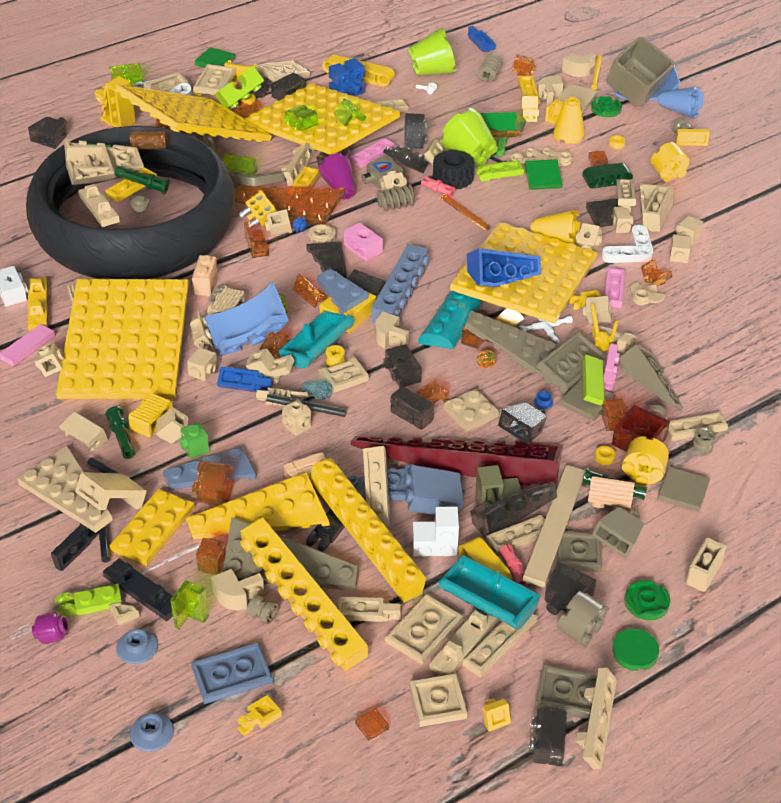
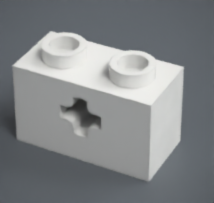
M14 266L0 269V296L5 307L27 301L25 293H28L26 283L23 282L21 273L17 272Z

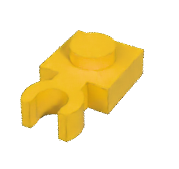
M598 290L581 292L580 296L574 295L569 304H573V310H579L586 305V298L601 297Z

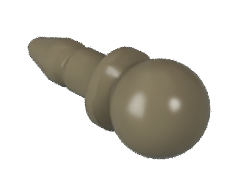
M225 284L218 285L213 290V294L210 295L209 301H215L217 293H221L224 287H229Z

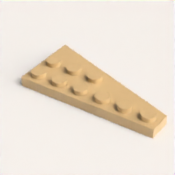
M67 446L17 478L20 486L95 533L113 521L107 508L106 510H98L75 492L83 470Z

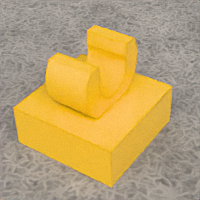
M492 698L484 701L485 706H482L484 724L488 731L511 723L509 704L505 699L496 701Z

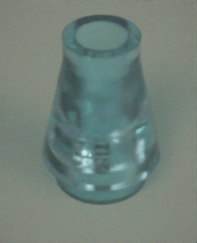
M327 381L304 382L301 391L308 392L310 396L325 400L331 397L332 385L327 383Z

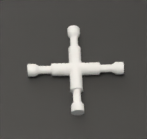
M566 316L563 319H558L554 324L538 318L540 322L532 323L528 326L521 325L518 329L525 332L527 330L544 329L547 335L551 337V341L558 344L560 340L554 335L552 327L559 326L562 323H572L573 319L572 316Z

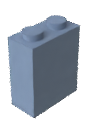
M411 465L409 472L405 473L403 485L406 486L405 501L408 503V511L435 515V507H458L459 515L464 505L460 473Z

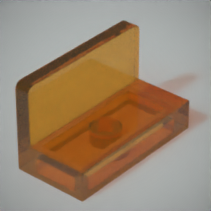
M248 221L244 222L245 239L252 258L269 256V248L262 230L251 231Z

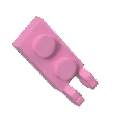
M610 344L603 372L604 390L611 392L613 389L618 367L614 364H618V358L620 357V353H617L618 345Z

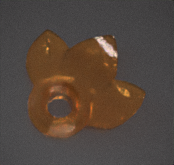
M259 100L251 105L241 102L239 108L231 109V111L247 118L252 113H257L262 105Z

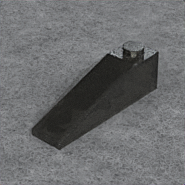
M551 482L487 500L470 511L472 524L484 538L489 534L508 528L556 499V484Z

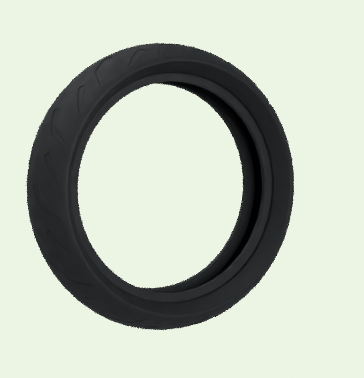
M153 126L109 128L83 135L70 142L79 143L80 140L87 141V144L104 143L112 148L113 145L136 147L144 168L154 172L159 177L177 179L194 185L204 194L201 202L183 215L159 224L132 229L93 228L65 219L59 213L63 202L78 193V190L85 189V186L104 181L72 185L66 167L64 145L51 153L41 163L28 187L26 198L27 220L31 232L41 248L64 267L76 273L98 279H151L174 273L194 264L200 255H207L221 241L232 221L235 208L233 181L226 165L209 146L190 135Z

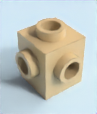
M391 171L379 179L382 192L384 189L389 191L390 188L396 189V187L402 188L404 185L407 186L406 178L403 177L402 172Z
M582 223L581 230L576 235L578 246L582 249L590 248L597 252L598 246H601L603 239L600 226Z
M55 343L49 346L44 345L38 349L35 363L38 369L47 377L62 369V360L65 359V355L60 348H57Z
M297 399L282 408L283 426L295 436L311 427V410L306 404L304 405Z

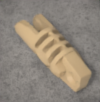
M268 388V391L257 390L256 398L260 401H266L267 394L292 399L293 397L307 398L308 392ZM266 401V405L279 407L286 406Z

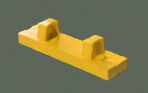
M47 277L28 279L29 331L40 324L48 327Z

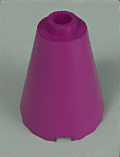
M335 153L324 158L322 165L319 164L318 166L320 176L341 199L352 198L355 194V186L348 157L346 155L343 156L341 153Z

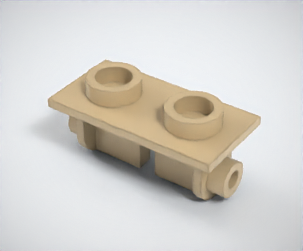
M198 311V318L192 319L190 322L194 344L198 348H202L208 343L213 347L212 337L205 317Z

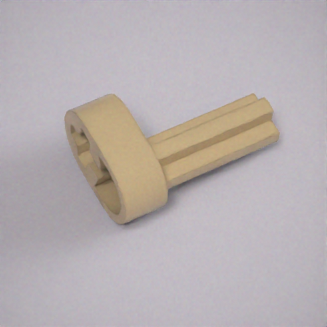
M600 326L599 332H606L610 336L612 329ZM616 331L614 336V342L618 345L617 353L621 355L635 346L637 336L628 332L622 334Z

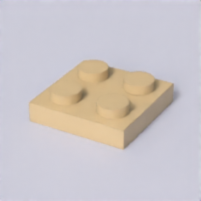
M477 389L444 402L443 409L466 432L499 417V411Z
M456 674L409 681V689L419 727L467 719V710Z

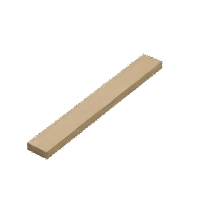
M566 465L524 573V582L545 587L582 486L585 470Z

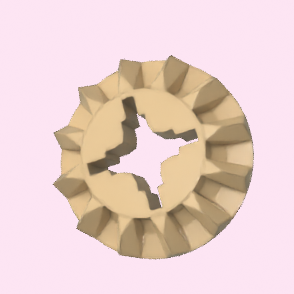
M325 224L315 225L308 231V238L311 239V242H317V244L330 243L335 239L336 235L335 229Z

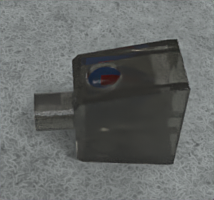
M45 117L28 127L30 141L56 149L67 137V121L63 117L59 119Z
M520 403L502 409L498 426L524 443L529 444L542 433L547 417L544 409H536L528 403Z
M559 561L546 586L544 599L548 603L546 609L553 615H557L560 610L567 612V605L579 591H583L590 596L594 595L596 579Z

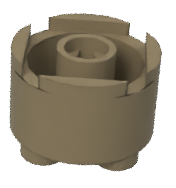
M579 591L566 608L568 610L566 614L561 615L557 629L586 647L592 639L591 633L593 631L599 632L603 626L604 620L602 619L606 616L609 608L589 594Z

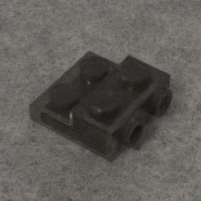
M397 145L396 148L393 147L392 149L385 147L383 153L401 164L421 173H424L429 164V161L424 159L425 155L417 151L414 153V149L407 145L404 147Z

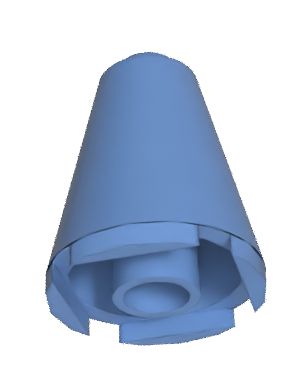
M700 87L666 90L659 94L658 103L664 108L689 118H697L700 114L697 113L698 109H702L703 92L700 91Z

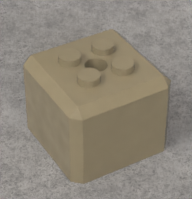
M638 37L615 58L606 81L607 84L633 105L642 107L665 85L674 67V61L646 38Z

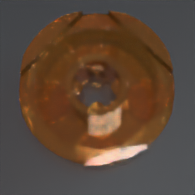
M200 461L197 467L198 479L194 481L192 486V493L196 494V500L199 503L216 506L222 505L224 502L227 503L233 487V480H230V474H234L233 466L211 461Z

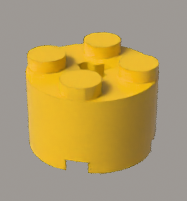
M673 142L662 145L659 148L660 151L657 154L654 153L651 157V165L664 182H668L675 177H684L689 166L690 159Z
M635 438L630 442L622 470L637 485L644 487L647 484H654L660 481L664 475L669 451L665 444L658 439Z

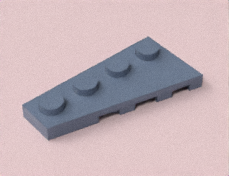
M242 447L163 470V476L170 490L197 487L199 483L214 485L217 484V481L223 480L238 482L239 478L248 477L249 480L256 479V473Z
M412 464L405 465L404 469L396 470L395 467L387 469L389 501L405 500L406 486L403 485L405 473L409 472ZM355 475L347 477L366 501L365 476L358 478Z

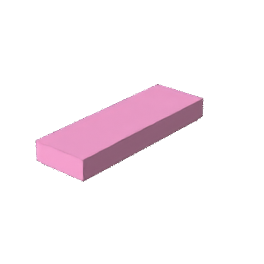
M383 138L350 156V161L362 168L368 163L395 150L396 144Z
M607 268L604 296H609L611 307L622 308L624 269Z
M40 324L2 351L0 359L15 366L52 339L55 333L53 330Z

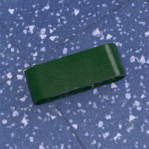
M625 163L588 167L582 173V177L588 187L592 189L616 186V179L633 178L631 171Z

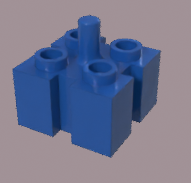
M353 58L344 61V65L337 63L329 66V78L332 79V82H329V89L347 93L348 95L352 94L353 96L365 93V82L361 80L365 77L364 65Z

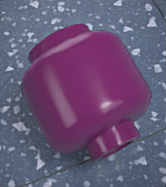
M57 611L37 616L32 626L34 638L38 639L42 644L61 641L69 631L66 616L61 615Z

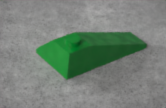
M517 112L480 113L489 130L503 135L506 134L507 137L520 135L526 124V120Z

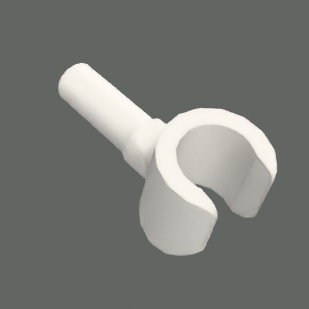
M429 83L428 86L417 84L416 88L427 90L428 94H433L436 91L437 85L435 83Z

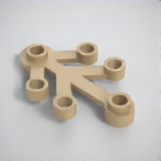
M548 147L542 148L541 153L534 148H527L525 155L529 158H523L521 153H512L510 155V161L519 160L521 164L525 163V161L557 159L558 165L561 167L568 166L573 162L571 153L565 151L557 153Z

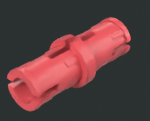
M424 176L423 179L425 181H421V186L430 188L435 193L440 192L452 197V192H455V187L444 184L441 180H434Z
M512 545L501 547L499 552L512 575L513 581L525 587L528 583L523 581L524 571L521 560L517 558Z

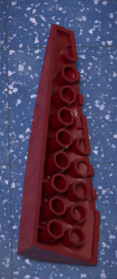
M355 436L351 440V445L360 449L384 446L386 457L420 467L456 472L469 477H477V468L498 465L502 480L518 478L520 485L530 486L531 484H539L543 488L556 486L563 445L515 441V445H507L505 441L487 444L485 440L472 441L471 444H467V440L432 438V442H423L422 438H413V440L406 442L401 437L388 438L387 441H383V437Z

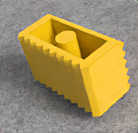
M151 393L150 396L148 395V398L142 400L141 405L136 410L131 411L129 414L130 429L135 431V433L138 432V434L141 433V435L150 438L156 432L157 420L173 407L172 401Z

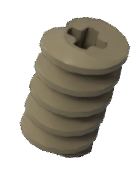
M494 53L487 54L477 72L478 79L486 82L494 81L503 65L502 59Z
M404 185L402 188L396 187V189L390 188L389 191L387 189H384L383 192L377 191L378 205L380 208L383 207L384 211H387L388 206L393 210L394 204L398 209L400 208V203H402L403 207L407 206V202L410 206H413L414 193L411 185L408 187Z

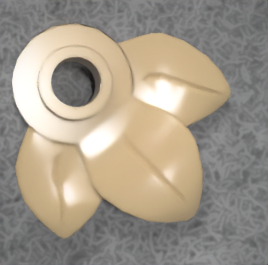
M635 282L630 288L633 294L632 300L638 305L660 303L666 298L665 294L657 293L655 284L642 287L639 283Z

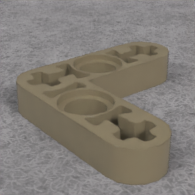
M273 171L256 175L229 172L233 184L260 186L286 181L284 171Z

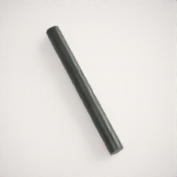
M267 394L266 398L267 402L288 405L297 400ZM299 400L304 405L306 404L311 411L345 417L346 409Z

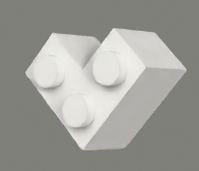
M435 507V522H413V556H457L459 533L458 507Z

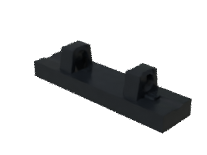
M120 558L103 570L104 578L113 584H119L121 590L166 622L183 608L182 602L168 593L164 587L155 584L135 570L131 564L124 562Z

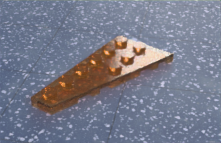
M240 185L235 191V202L246 205L245 202L261 190L277 211L287 209L289 218L297 219L300 216L306 218V222L309 224L320 225L327 222L345 194V188L339 187L338 190H330V187H323V189L301 186L261 188L260 186Z

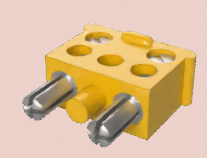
M260 190L258 194L245 202L248 207L242 210L239 215L241 218L247 215V218L251 221L247 226L251 229L258 223L263 227L265 221H268L267 214L277 212V210Z

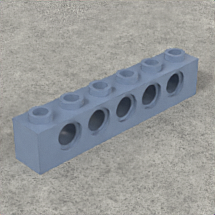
M407 244L371 308V322L375 323L382 312L400 318L401 310L405 309L407 299L411 298L413 288L417 287L419 277L423 276L425 266L429 265L430 256H428V248Z

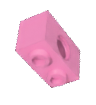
M361 223L344 230V245L364 260L368 261L382 253V238Z

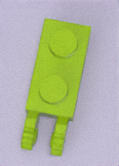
M517 160L477 167L476 173L479 175L480 181L487 182L495 178L500 179L524 175V168L520 161Z
M119 584L84 590L73 594L66 592L55 597L56 604L59 606L57 612L65 616H79L110 609L109 604L121 603L122 605Z

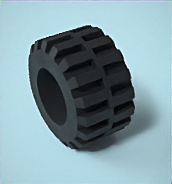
M448 150L438 153L433 160V179L441 180L444 184L455 187V189L468 187L474 180V158L470 154L459 150Z

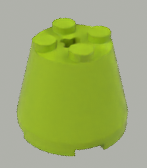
M443 28L434 31L407 49L410 58L414 61L411 64L416 76L456 72V69L453 68L456 66L453 52L448 40L445 38L447 35Z
M469 108L467 112L457 113L448 121L443 129V139L440 140L442 146L446 150H459L470 154L474 158V165H485L487 159L498 150L493 135L482 115L476 109Z

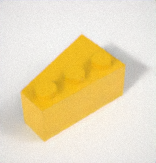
M119 76L105 84L103 96L105 105L102 106L104 113L100 120L113 127L131 126L136 123L134 106L130 103L129 99L122 98L120 93L115 91L116 84L131 86V83Z

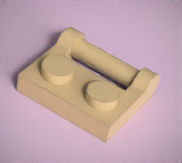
M355 357L348 358V361L328 368L322 367L318 369L321 379L325 380L333 393L369 381V375Z

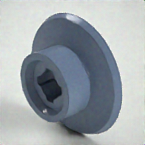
M133 629L120 638L116 646V652L122 661L130 664H140L150 660L156 654L158 641L152 633L146 630Z
M147 714L140 717L130 730L132 744L136 748L148 752L162 749L171 741L174 735L172 722L161 714Z

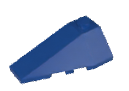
M478 248L467 254V272L478 286L497 287L540 275V256Z

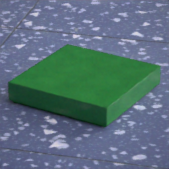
M209 47L194 61L196 66L203 68L207 64L225 66L228 60L233 61L235 59V53Z
M557 159L525 161L524 166L529 190L562 188L563 184Z

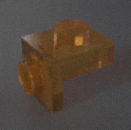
M651 260L641 266L645 283H653L659 286L672 278L671 270L658 269L656 260Z
M272 331L267 335L259 349L267 348L271 355L277 359L280 355L279 350L289 342L287 339L289 336L282 331H278V333Z
M437 380L416 391L420 404L424 409L441 399L443 402L449 401L448 395L450 393L445 385L441 386Z

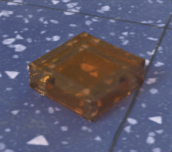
M376 707L355 719V724L368 741L389 730V724Z

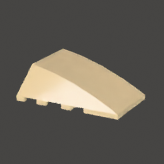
M64 139L66 167L72 185L117 178L115 177V169L118 165L136 172L144 168L136 147L113 145L112 148L105 147L104 143H97L96 146L88 145L87 141L79 140V143H71V139Z

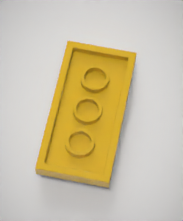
M158 489L109 545L110 551L148 566L184 523L186 518L194 511L195 504Z

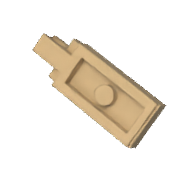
M442 137L438 140L434 138L424 153L426 160L432 165L434 157L438 153L446 151L440 141L443 139Z
M338 597L337 609L347 621L385 622L388 620H400L401 604H389V602L384 601V598Z

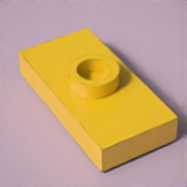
M677 129L675 144L678 146H708L710 130Z

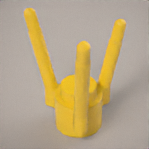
M591 304L594 324L591 330L595 346L601 351H607L610 344H614L618 320H615L610 336L606 332H599L595 306Z

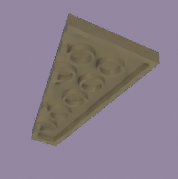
M470 311L464 328L482 340H489L495 344L494 348L500 351L502 349L507 352L509 358L531 373L540 374L549 385L551 383L556 385L536 366L560 345L480 313ZM559 388L558 391L565 394V392Z
M231 517L223 572L232 569L238 581L260 573L264 584H271L265 575V570L262 567H257L253 561V555L250 551L246 552L240 544L242 540L240 531L250 524ZM279 536L320 588L356 590L358 566Z

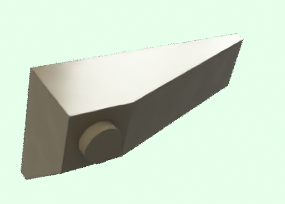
M636 344L618 358L622 364L620 367L625 374L631 375L672 407L680 411L683 409L674 390L668 387L671 383L662 374L664 370L652 352Z

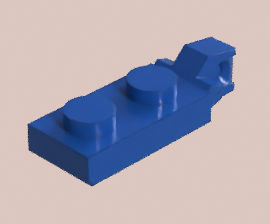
M474 26L468 27L467 35L469 39L482 52L496 49V43L483 30L478 31Z
M221 366L217 386L257 392V390L272 388L273 382L270 378H264V374H260L258 371Z

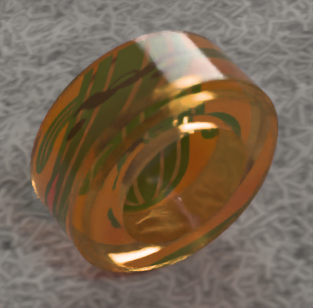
M490 350L480 352L477 355V364L482 368L493 367L496 364V354Z

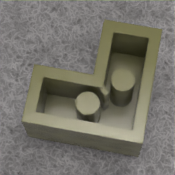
M498 465L477 468L475 499L480 515L522 511L523 494L518 478L502 480Z

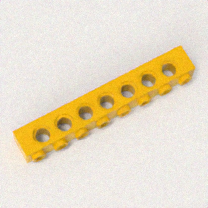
M332 458L313 464L310 479L312 485L403 603L422 595L426 577Z
M263 517L240 531L242 537L240 544L246 552L250 551L257 567H262L265 570L268 581L271 584L275 583L281 597L284 600H289L290 606L297 616L301 615L307 630L310 633L314 632L316 634L318 643L324 650L328 649L331 653V659L336 666H341L346 672L368 657V645ZM299 592H305L303 595H297ZM313 608L319 609L317 611H310ZM332 625L330 628H324L323 626ZM339 641H344V642H346V643L343 644V645H338V644H336V643L339 642Z

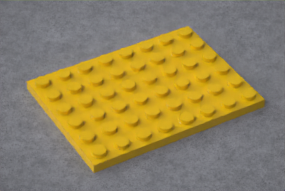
M310 83L306 87L296 90L295 93L275 101L272 105L252 113L245 119L265 132L299 144L310 143L311 148L331 155L338 153L400 117V111L382 106L381 104L372 103L369 100L350 96L347 93L328 89L325 86Z
M116 84L115 91L120 93L122 98L129 99L131 104L140 106V110L149 112L151 117L160 119V123L169 125L170 129L176 132L183 130L190 134L196 132L200 135H205L207 133L214 137L220 135L224 138H229L231 136L238 140L240 138L248 141L254 139L258 142L270 141L272 137L269 133L211 98Z
M499 222L480 246V249L540 256L541 274L497 287H485L476 284L468 274L466 264L451 283L450 290L555 324L597 259L598 252L590 248L582 249L573 243L562 242L557 238H549L541 233H533L524 228H517L508 223Z
M77 279L64 347L65 359L62 360V369L60 370L56 391L57 399L148 398V395L150 396L151 393L165 399H175L189 286L188 279Z

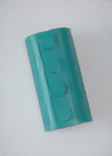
M450 291L418 338V344L454 349L466 330L464 327L470 311L477 312L481 307L480 299Z
M324 310L311 323H305L303 330L279 350L280 356L284 357L291 354L295 360L293 363L294 367L307 368L354 325V317Z
M464 555L438 582L440 589L501 620L516 630L521 629L530 619L540 599L539 594Z

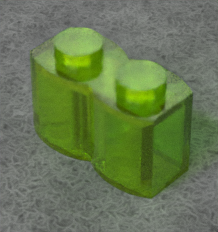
M303 104L284 111L285 122L299 131L319 125L317 113L313 109H308Z

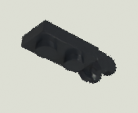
M331 508L326 513L330 526L318 524L311 531L306 541V545L312 547L321 538L318 550L322 552L335 541L345 528Z
M80 523L51 552L55 568L63 571L91 544L96 536H98L99 531L95 533Z

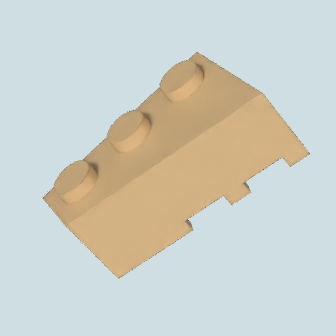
M640 183L643 226L651 232H660L673 206V186Z

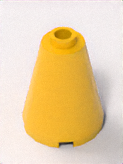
M569 97L564 101L553 130L554 138L558 141L560 139L565 140L567 144L578 143L585 136L581 103L576 97Z
M570 210L536 218L531 223V231L577 245L576 235L578 231L580 232V222L577 221V217H580L578 210Z

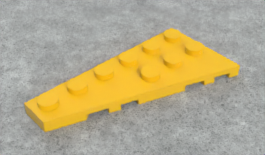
M306 472L186 518L194 540L229 534L231 517L250 525L263 517L274 531L288 530L289 527L298 526L310 528V525L317 524L330 526L329 520Z

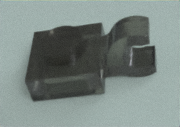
M262 77L264 81L260 84L262 86L256 92L252 90L249 93L254 94L257 98H262L270 86L267 84L269 80L267 77Z

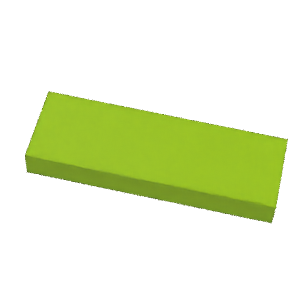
M585 354L582 358L583 400L601 406L604 403L603 360Z

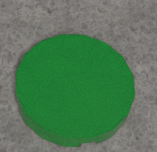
M609 96L597 97L591 103V111L601 117H615L621 113L622 103L618 99L612 100V97Z
M640 580L632 583L626 591L624 598L628 611L635 617L643 620L662 618L668 612L671 602L667 590L661 585L660 587L655 585V582L650 580Z
M627 629L616 635L612 644V651L616 662L622 667L632 671H638V669L643 668L647 670L655 665L659 657V644L646 631Z

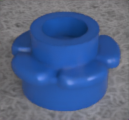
M299 216L293 224V229L297 230V233L300 231L304 232L308 226L307 219Z
M545 391L539 392L534 399V404L540 409H547L553 405L552 395Z

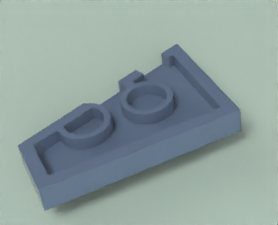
M331 268L317 275V283L331 297V302L338 307L340 314L346 313L368 299V292Z

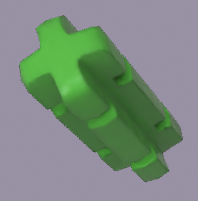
M506 134L498 135L496 156H504L507 141Z

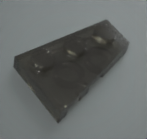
M341 242L306 244L307 251L313 255L314 261L318 262L322 272L331 268L347 279Z

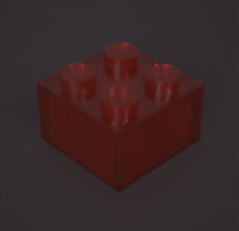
M633 405L615 426L612 445L627 452L630 442L638 437H646L649 440L655 438L663 443L667 438L670 421Z

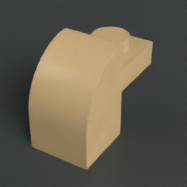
M590 52L583 57L574 53L569 54L563 58L562 72L575 77L590 75V69L594 68L596 63V54Z
M548 76L539 81V98L545 100L546 106H549L553 102V97H558L563 91L561 76Z
M382 312L375 322V340L379 346L386 348L388 345H392L403 350L408 348L409 331L399 328L398 316Z
M266 348L251 353L246 367L248 370L264 374V378H270L273 384H277L281 375L285 376L290 373L295 360L291 354L274 359Z
M232 569L211 577L212 592L223 607L230 610L247 609L248 600L252 599L256 594H264V582L260 573L238 581Z

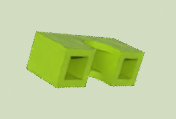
M254 66L237 77L241 83V89H236L230 82L214 94L223 106L233 109L239 104L238 100L241 98L245 100L250 96V91L256 92L262 87L260 84L264 79Z

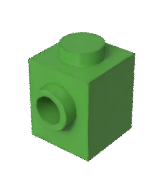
M199 422L180 429L181 438H179V443L190 459L209 453L208 436Z

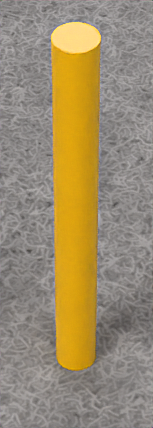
M597 55L591 85L592 90H596L598 86L602 55Z

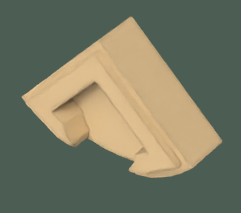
M121 603L109 604L110 611L118 626L140 617L139 611L132 605H121Z

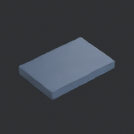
M259 642L191 662V668L204 704L273 683V678Z

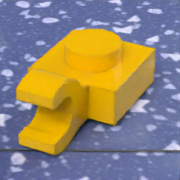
M266 695L247 707L248 714L241 716L237 720L240 724L238 730L244 736L250 733L256 724L262 729L282 717V711Z

